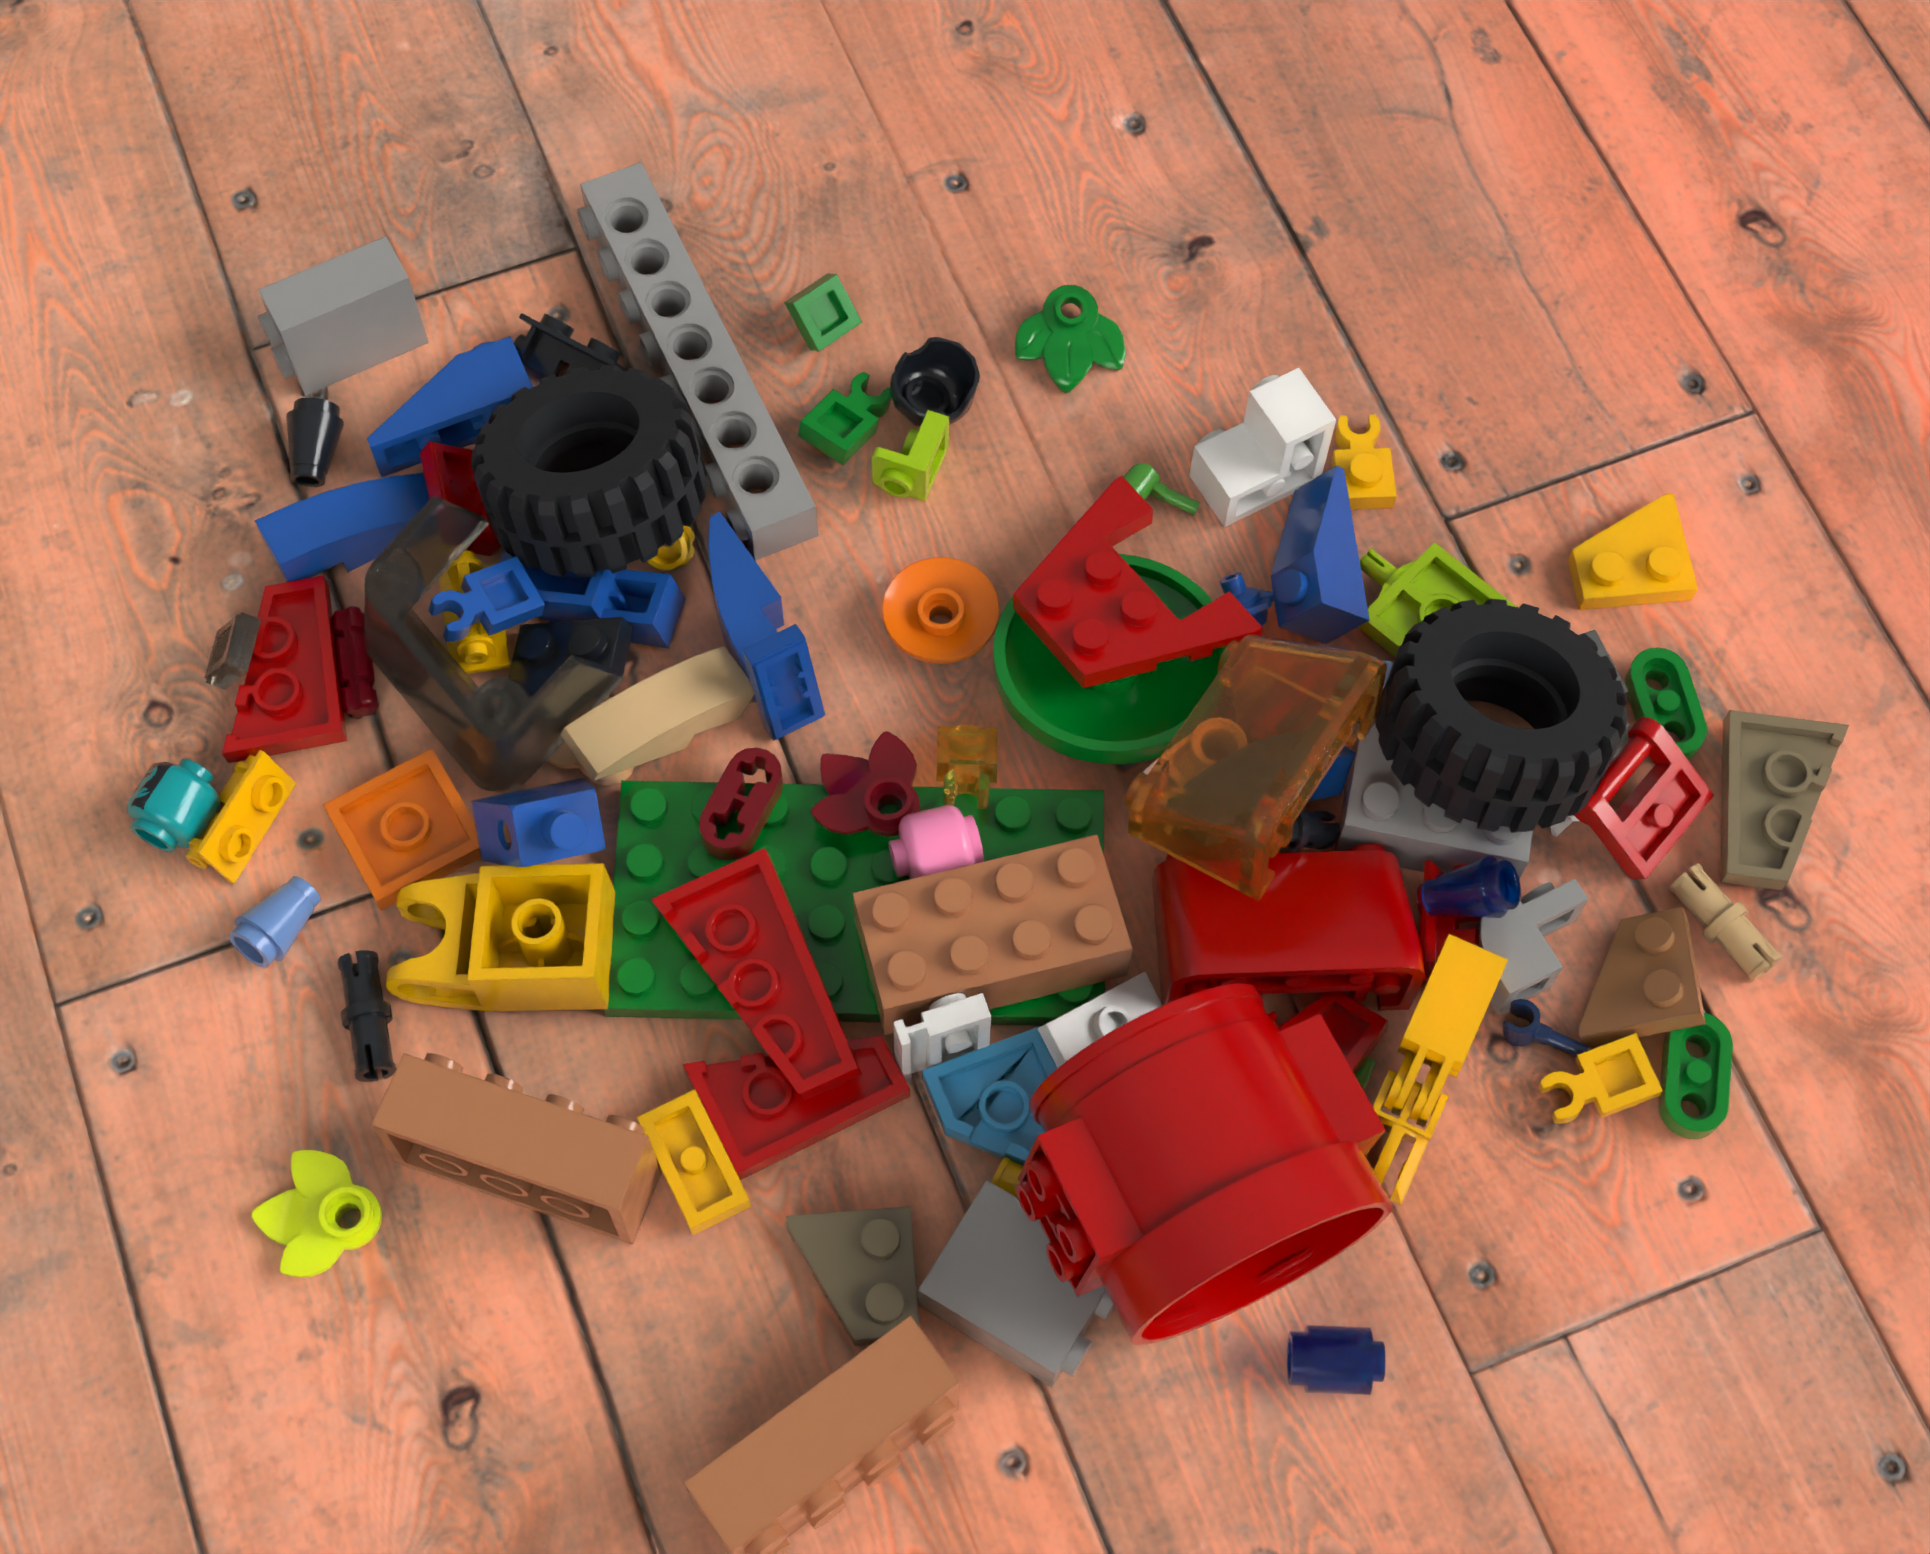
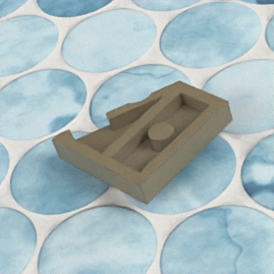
M911 1206L786 1216L787 1230L793 1242H796L813 1271V1276L826 1298H829L839 1315V1320L855 1346L871 1345L909 1316L919 1326Z

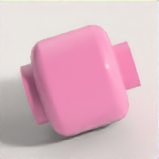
M944 805L903 816L898 828L899 839L888 842L897 878L908 875L910 879L984 862L981 839L973 816L963 817L961 811L953 805Z

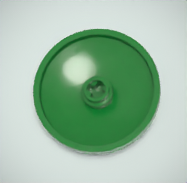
M1119 554L1179 620L1184 619L1212 602V599L1201 587L1179 571L1151 559ZM1013 597L1007 603L1000 616L995 631L993 647V670L998 693L1008 712L1019 726L1031 737L1058 753L1071 758L1100 764H1129L1151 760L1170 753L1190 739L1203 725L1211 722L1219 711L1228 689L1232 664V645L1230 644L1213 649L1212 656L1191 661L1187 656L1157 663L1156 670L1082 688L1013 609Z

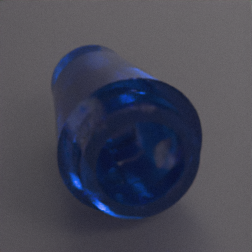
M1487 856L1433 879H1427L1422 885L1421 893L1423 905L1431 916L1502 918L1508 910H1513L1519 905L1521 886L1517 871L1510 861H1498L1493 856Z

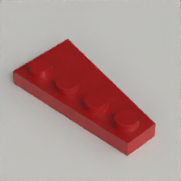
M766 848L651 899L804 1101L862 1075Z

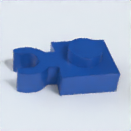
M515 556L465 575L461 585L464 594L453 590L442 591L431 599L428 611L431 616L450 611L459 617V620L445 626L443 634L446 642H455L466 637L470 632L471 626L479 622L482 623L488 636L541 616L545 603L519 558Z

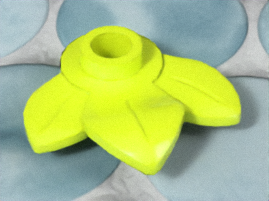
M299 1150L294 1151L291 1157V1172L296 1189L288 1190L269 1199L255 1208L251 1216L259 1229L269 1239L280 1245H286L280 1262L281 1274L305 1278L316 1276L330 1269L344 1250H354L369 1243L381 1226L382 1209L379 1201L371 1191L365 1187L353 1184L350 1171L344 1161L322 1151ZM356 1209L361 1212L360 1220L354 1227L348 1229L340 1227V1218L346 1211Z

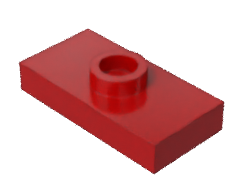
M429 441L420 452L440 548L457 551L468 550L475 554L492 556L500 547V544L493 532L474 479V472L471 467L473 450Z

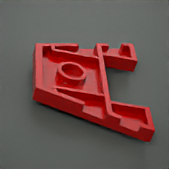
M1123 476L1116 478L1013 593V609L1082 688L1156 670L1157 663L1187 656L1193 661L1212 656L1213 649L1234 643H1238L1240 648H1244L1261 641L1263 627L1230 591L1184 619L1179 620L1118 554L1113 546L1152 524L1153 508Z

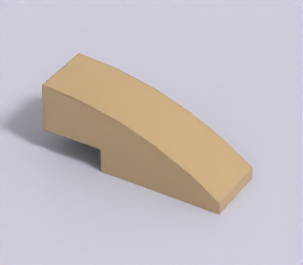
M725 646L682 661L625 689L564 727L560 735L592 780L595 781L686 749L695 734L740 719L755 694L749 678Z

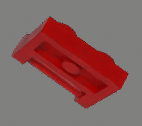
M1641 717L1628 731V742L1610 762L1596 793L1591 796L1588 804L1581 811L1574 814L1578 820L1591 827L1630 879H1647L1714 796L1664 727L1649 717ZM1649 755L1655 765L1615 812L1609 805V802Z

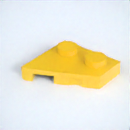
M1674 493L1664 494L1572 549L1568 558L1579 610L1688 601L1693 599L1698 590Z

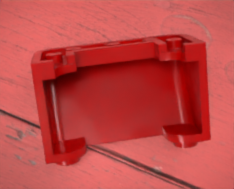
M1361 844L1350 848L1348 851L1202 856L1198 851L1180 850L1168 854L1165 858L1166 861L1158 864L1154 869L1152 889L1162 1005L1209 988L1245 983L1255 986L1259 994L1351 991L1352 999L1355 1001H1365L1368 992H1372L1377 995L1378 1011L1409 1010L1425 979L1422 948L1399 861L1396 855L1385 851L1381 845Z

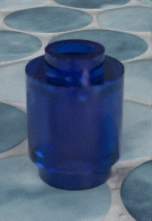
M1306 1325L1304 1332L1289 1331L1287 1342V1378L1289 1385L1304 1386L1306 1393L1370 1395L1373 1382L1384 1381V1342L1373 1341L1370 1327Z

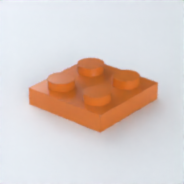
M433 748L322 804L380 910L397 902V894L403 887L420 881L444 878L481 858L475 821Z

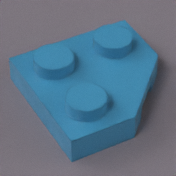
M1038 1027L922 1070V1080L946 1136L1001 1159L1007 1157L1024 1166L1037 1136L1045 1133L1042 1126L1037 1124L1029 1109L1030 1099L1039 1085L1057 1069L1037 1029Z

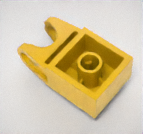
M604 863L550 864L528 867L480 866L479 873L412 883L403 887L397 894L396 907L401 912L403 918L431 928L445 930L442 941L433 951L421 957L410 958L392 966L387 971L386 988L400 999L423 1005L485 1012L608 1009L615 890Z

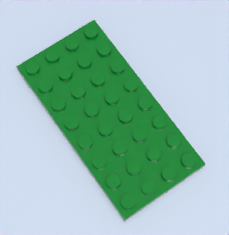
M621 780L613 881L615 908L608 1009H604L606 1017L742 1020L651 900L739 860L726 861L717 859L709 854L702 844L699 820L718 782ZM745 783V797H748L755 783ZM783 784L781 795L754 846L741 858L766 848L840 1022H881L855 925L853 893L910 879L908 875L897 878L892 864L888 842L899 839V835L885 837L877 835L870 830L849 835L831 832L822 827L812 817L810 812L819 801L829 796L824 786L818 784ZM912 786L919 796L920 811L944 805H953L961 811L963 817L973 816L981 839L984 862L1093 835H1098L1104 855V790ZM890 804L884 806L880 813L894 814L900 811L901 808ZM735 810L726 826L715 825L718 839L725 840L729 833L741 834L737 823L739 811ZM1105 981L989 1009L991 1025L1042 1026L1104 993Z

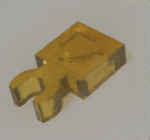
M969 724L957 727L938 726L936 782H943L944 805L954 806L957 795L968 793L978 798V809L987 808L989 804L990 783H997V728L978 727Z

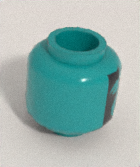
M181 759L178 765L170 762L154 763L127 803V813L133 820L130 825L132 832L148 844L165 852L172 853L176 847L189 848L190 844L188 842L193 838L199 839L221 804L219 795L210 785L214 779L213 775L207 769L189 759Z

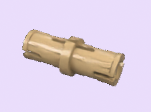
M1700 864L1692 866L1689 869L1690 873L1684 872L1669 887V891L1675 894L1705 927L1702 934L1710 943L1717 940L1746 972L1748 978L1754 982L1763 975V971L1766 973L1783 958V955L1779 951L1777 952L1745 917L1749 911L1741 902L1734 904L1703 871V867Z

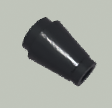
M300 398L295 400L293 410L289 411L286 415L291 469L290 480L298 485L320 487L325 484V478L344 427V421L339 417L340 408L335 403L320 398Z

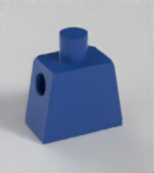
M585 778L471 801L481 860L484 862L513 867H528L605 849L596 790ZM504 822L507 824L511 835V842L508 843L503 832Z

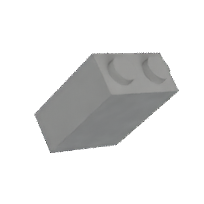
M386 236L258 289L267 312L257 317L272 346L270 349L285 380L293 376L296 377L305 396L428 343L409 277Z
M988 1180L982 1186L918 1289L919 1307L1052 1388L1062 1371L1073 1377L1092 1344L1083 1335L1095 1315L1106 1321L1114 1309V1305L1104 1285L1077 1297L1069 1280L1061 1282L1057 1278L1046 1253V1245L1050 1242L1039 1220L1031 1222L1025 1215L1018 1198Z

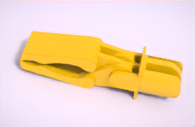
M1448 934L1397 1052L1405 1055L1398 1073L1389 1069L1373 1105L1386 1130L1385 1132L1389 1134L1373 1170L1381 1185L1401 1139L1413 1144L1406 1162L1401 1167L1397 1177L1398 1180L1389 1199L1399 1205H1402L1449 1095L1441 1092L1447 1076L1450 1075L1456 1078L1460 1072L1508 962L1507 958L1452 934ZM1422 1063L1430 1066L1423 1084L1415 1081ZM1382 1105L1392 1110L1391 1113L1400 1115L1399 1119L1380 1111ZM1408 1117L1417 1121L1416 1124L1424 1127L1425 1131L1406 1123Z

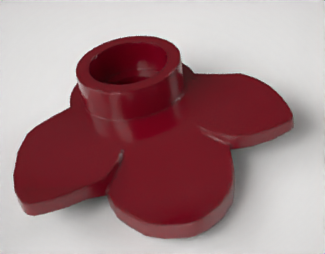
M885 731L878 737L871 749L868 760L860 757L830 753L821 756V780L829 796L819 801L810 812L812 817L827 830L845 835L870 830L880 836H898L899 823L903 816L920 811L919 796L912 787L917 773L916 760L907 745L892 733ZM890 804L901 808L900 811L894 814L880 813L884 806Z

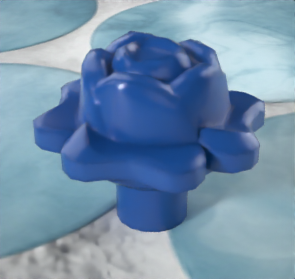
M1240 572L1229 574L1219 581L1224 594L1230 591L1261 626L1267 622V609L1274 601L1273 591L1247 587Z

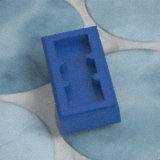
M796 624L742 650L763 726L773 741L825 716L806 638Z

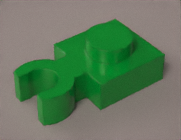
M866 372L859 373L853 378L847 397L833 389L800 421L798 436L841 465H844L876 433L879 417L885 415L890 407L892 396L889 387L884 389L878 396L865 394L870 376Z

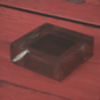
M241 612L216 632L204 677L206 679L205 683L225 690L248 672L261 619Z

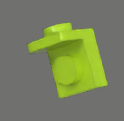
M928 410L920 429H910L902 454L882 447H876L871 457L873 484L881 487L892 496L899 498L913 497L926 502L949 448V416Z

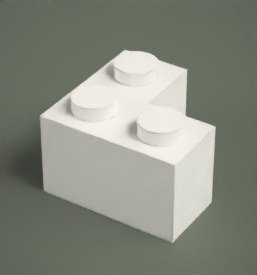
M1300 368L1280 377L1278 375L1268 376L1249 391L1243 423L1226 431L1222 429L1212 431L1194 446L1189 477L1222 525L1226 527L1294 494L1295 490L1323 473L1336 418Z

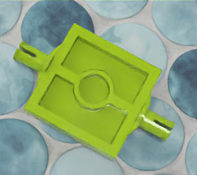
M1435 542L1417 560L1405 564L1398 569L1375 552L1373 548L1369 549L1367 554L1365 553L1360 559L1361 570L1381 585L1382 590L1379 597L1368 607L1370 621L1360 625L1358 628L1394 657H1396L1398 649L1402 645L1408 631L1415 624L1422 622L1425 616L1438 609L1447 607L1450 611L1453 604L1473 599L1477 605H1484V602L1488 599L1506 600L1508 606L1517 607Z

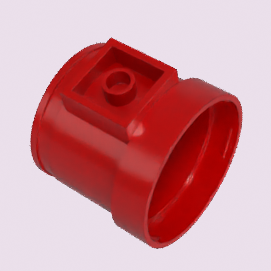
M1227 984L1199 991L1167 1003L1120 1026L1093 1042L1057 1068L1039 1085L1029 1102V1109L1035 1121L1042 1126L1045 1133L1037 1136L1018 1177L1019 1184L1016 1185V1192L1020 1205L1031 1222L1039 1220L1050 1242L1046 1245V1253L1057 1278L1061 1282L1069 1280L1077 1297L1104 1285L1132 1342L1137 1345L1152 1344L1188 1333L1241 1310L1284 1288L1360 1241L1380 1225L1393 1208L1392 1203L1365 1157L1386 1130L1321 1014L1280 1031L1277 1024L1268 1017L1264 1009V1001L1257 988L1250 984Z

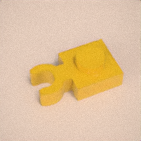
M1376 414L1369 415L1366 433L1356 434L1349 429L1347 415H1340L1337 423L1335 441L1340 449L1334 450L1331 466L1332 468L1338 466L1344 469L1351 510L1393 508L1397 498L1391 449L1374 448L1381 429L1380 421Z
M1637 1033L1577 1055L1575 1062L1580 1074L1574 1076L1563 1071L1553 1072L1546 1075L1539 1084L1541 1093L1560 1088L1567 1091L1571 1097L1570 1105L1553 1112L1552 1119L1555 1124L1573 1121L1581 1113L1583 1106L1594 1102L1600 1118L1657 1098L1663 1092Z

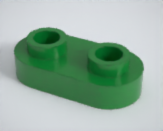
M1646 649L1634 658L1625 676V685L1628 689L1627 694L1635 719L1637 721L1641 717H1649L1661 724L1666 731L1676 734L1680 742L1675 743L1685 757L1690 760L1698 752L1706 738L1707 724L1689 669L1679 655L1668 649ZM1652 679L1659 682L1663 689L1656 690L1651 688L1646 683V680Z
M1704 1013L1706 1024L1669 1031L1663 1043L1660 1086L1663 1092L1659 1096V1113L1664 1124L1673 1133L1687 1139H1701L1712 1134L1726 1118L1729 1108L1733 1041L1725 1024L1708 1013ZM1693 1042L1698 1044L1703 1050L1704 1057L1697 1058L1690 1055L1685 1043ZM1681 1101L1694 1103L1699 1110V1117H1691L1685 1114L1681 1108Z

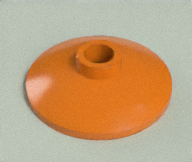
M927 558L910 564L892 579L883 598V622L891 640L909 656L928 663H954L973 656L990 641L999 621V599L991 581L975 566L954 558ZM936 615H946L951 621L945 624H937L932 622L931 619Z

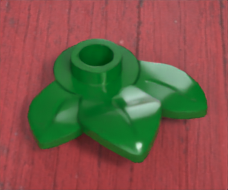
M1064 285L1054 289L1047 296L1043 311L1025 319L1016 333V359L1030 361L1043 358L1050 378L1063 393H1069L1079 385L1089 372L1093 362L1103 368L1118 371L1124 365L1126 354L1122 332L1114 321L1098 313V306L1094 297L1080 286ZM1065 304H1074L1080 309L1081 314L1076 318H1067L1062 314L1060 308Z

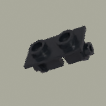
M523 313L520 314L519 318L531 326L527 336L521 334L514 341L523 366L529 367L545 376L555 374L556 377L564 362L570 365L565 375L571 374L570 369L585 366L590 371L600 370L601 365H617L622 371H628L617 363L621 353L592 337L587 346L571 339L574 329L544 313L540 322Z

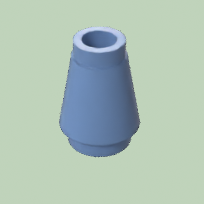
M293 876L286 884L281 885L235 919L236 928L229 934L230 941L246 959L259 967L267 968L274 960L282 961L311 916L314 908L321 901L320 895L307 881Z

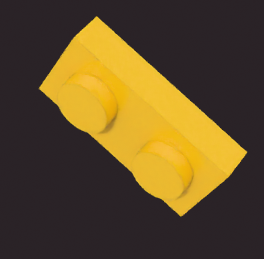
M695 1089L637 1117L639 1125L645 1129L644 1135L650 1138L658 1165L692 1235L698 1234L751 1207L750 1199Z

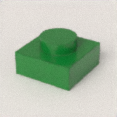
M827 273L784 302L811 351H821L862 323L837 274Z

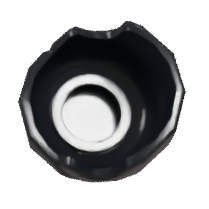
M930 337L919 349L902 354L894 368V373L891 375L889 390L895 408L915 426H921L928 410L949 416V425H951L969 411L978 387L980 373L975 357L959 342L941 337Z

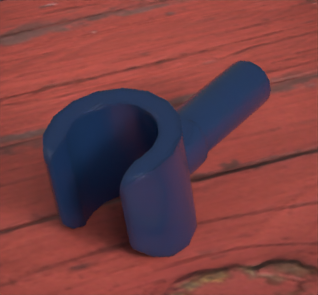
M1516 999L1511 1002L1510 1012L1530 1023L1529 1026L1522 1028L1509 1022H1503V1034L1512 1045L1522 1047L1537 1041L1574 1057L1589 1051V1046L1540 1023L1541 1015L1539 1009L1531 1001Z

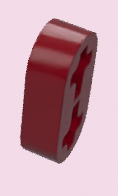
M754 747L737 753L728 763L701 813L699 827L702 844L707 852L717 859L728 861L739 859L746 855L754 846L781 795L783 788L781 765L776 756L768 750ZM758 769L765 770L767 784L756 782L748 797H745L746 786L743 773L753 776ZM735 810L739 811L737 823L741 834L729 833L725 840L718 839L715 825L726 826Z

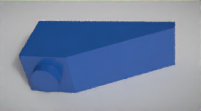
M511 336L495 342L481 343L470 351L456 355L367 438L381 477L422 463L420 452L429 441L459 448L475 444L483 424H489L491 413L500 404L508 405L511 402L512 394L523 387L533 388Z
M1338 466L1331 468L1294 491L1271 572L1278 627L1325 644L1370 621L1345 472L1343 468Z

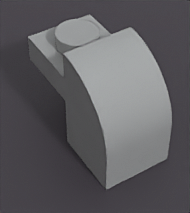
M1576 879L1557 888L1551 882L1545 883L1527 893L1521 900L1509 884L1498 891L1487 904L1480 921L1475 927L1479 930V947L1508 959L1490 1001L1497 1015L1509 1010L1513 1000H1528L1550 989L1562 970V964L1544 937L1575 922L1589 898Z

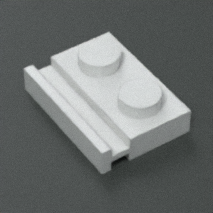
M962 993L940 998L930 1005V1010L921 1013V1023L910 1027H905L903 1019L893 1022L895 1061L907 1084L912 1083V1073L989 1046L991 1014L983 993L968 998Z

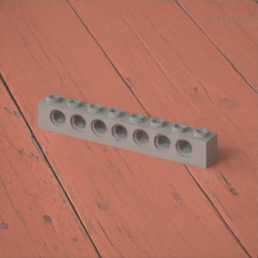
M642 162L580 184L584 207L577 209V214L584 234L589 241L597 238L602 248L597 250V255L605 277L609 282L617 279L622 291L617 293L622 311L629 324L638 321L643 331L642 334L638 335L649 366L659 364L664 374L659 379L672 386L674 391L680 394L688 405L699 447L707 462L705 468L708 487L715 499L724 496L730 509L725 511L728 524L741 542L746 541L755 561L817 537L816 506ZM689 357H699L694 360H685ZM710 400H721V402L715 404L706 403ZM735 443L744 444V446L739 448H727L728 445ZM753 488L767 489L765 492L758 494L748 492Z

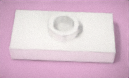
M1143 972L1037 1029L1057 1068H1059L1067 1060L1101 1037L1163 1005L1146 972Z

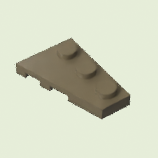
M1729 710L1723 720L1721 883L1782 890L1793 872L1810 828L1815 807L1821 792L1827 784L1832 771L1831 766L1849 725Z

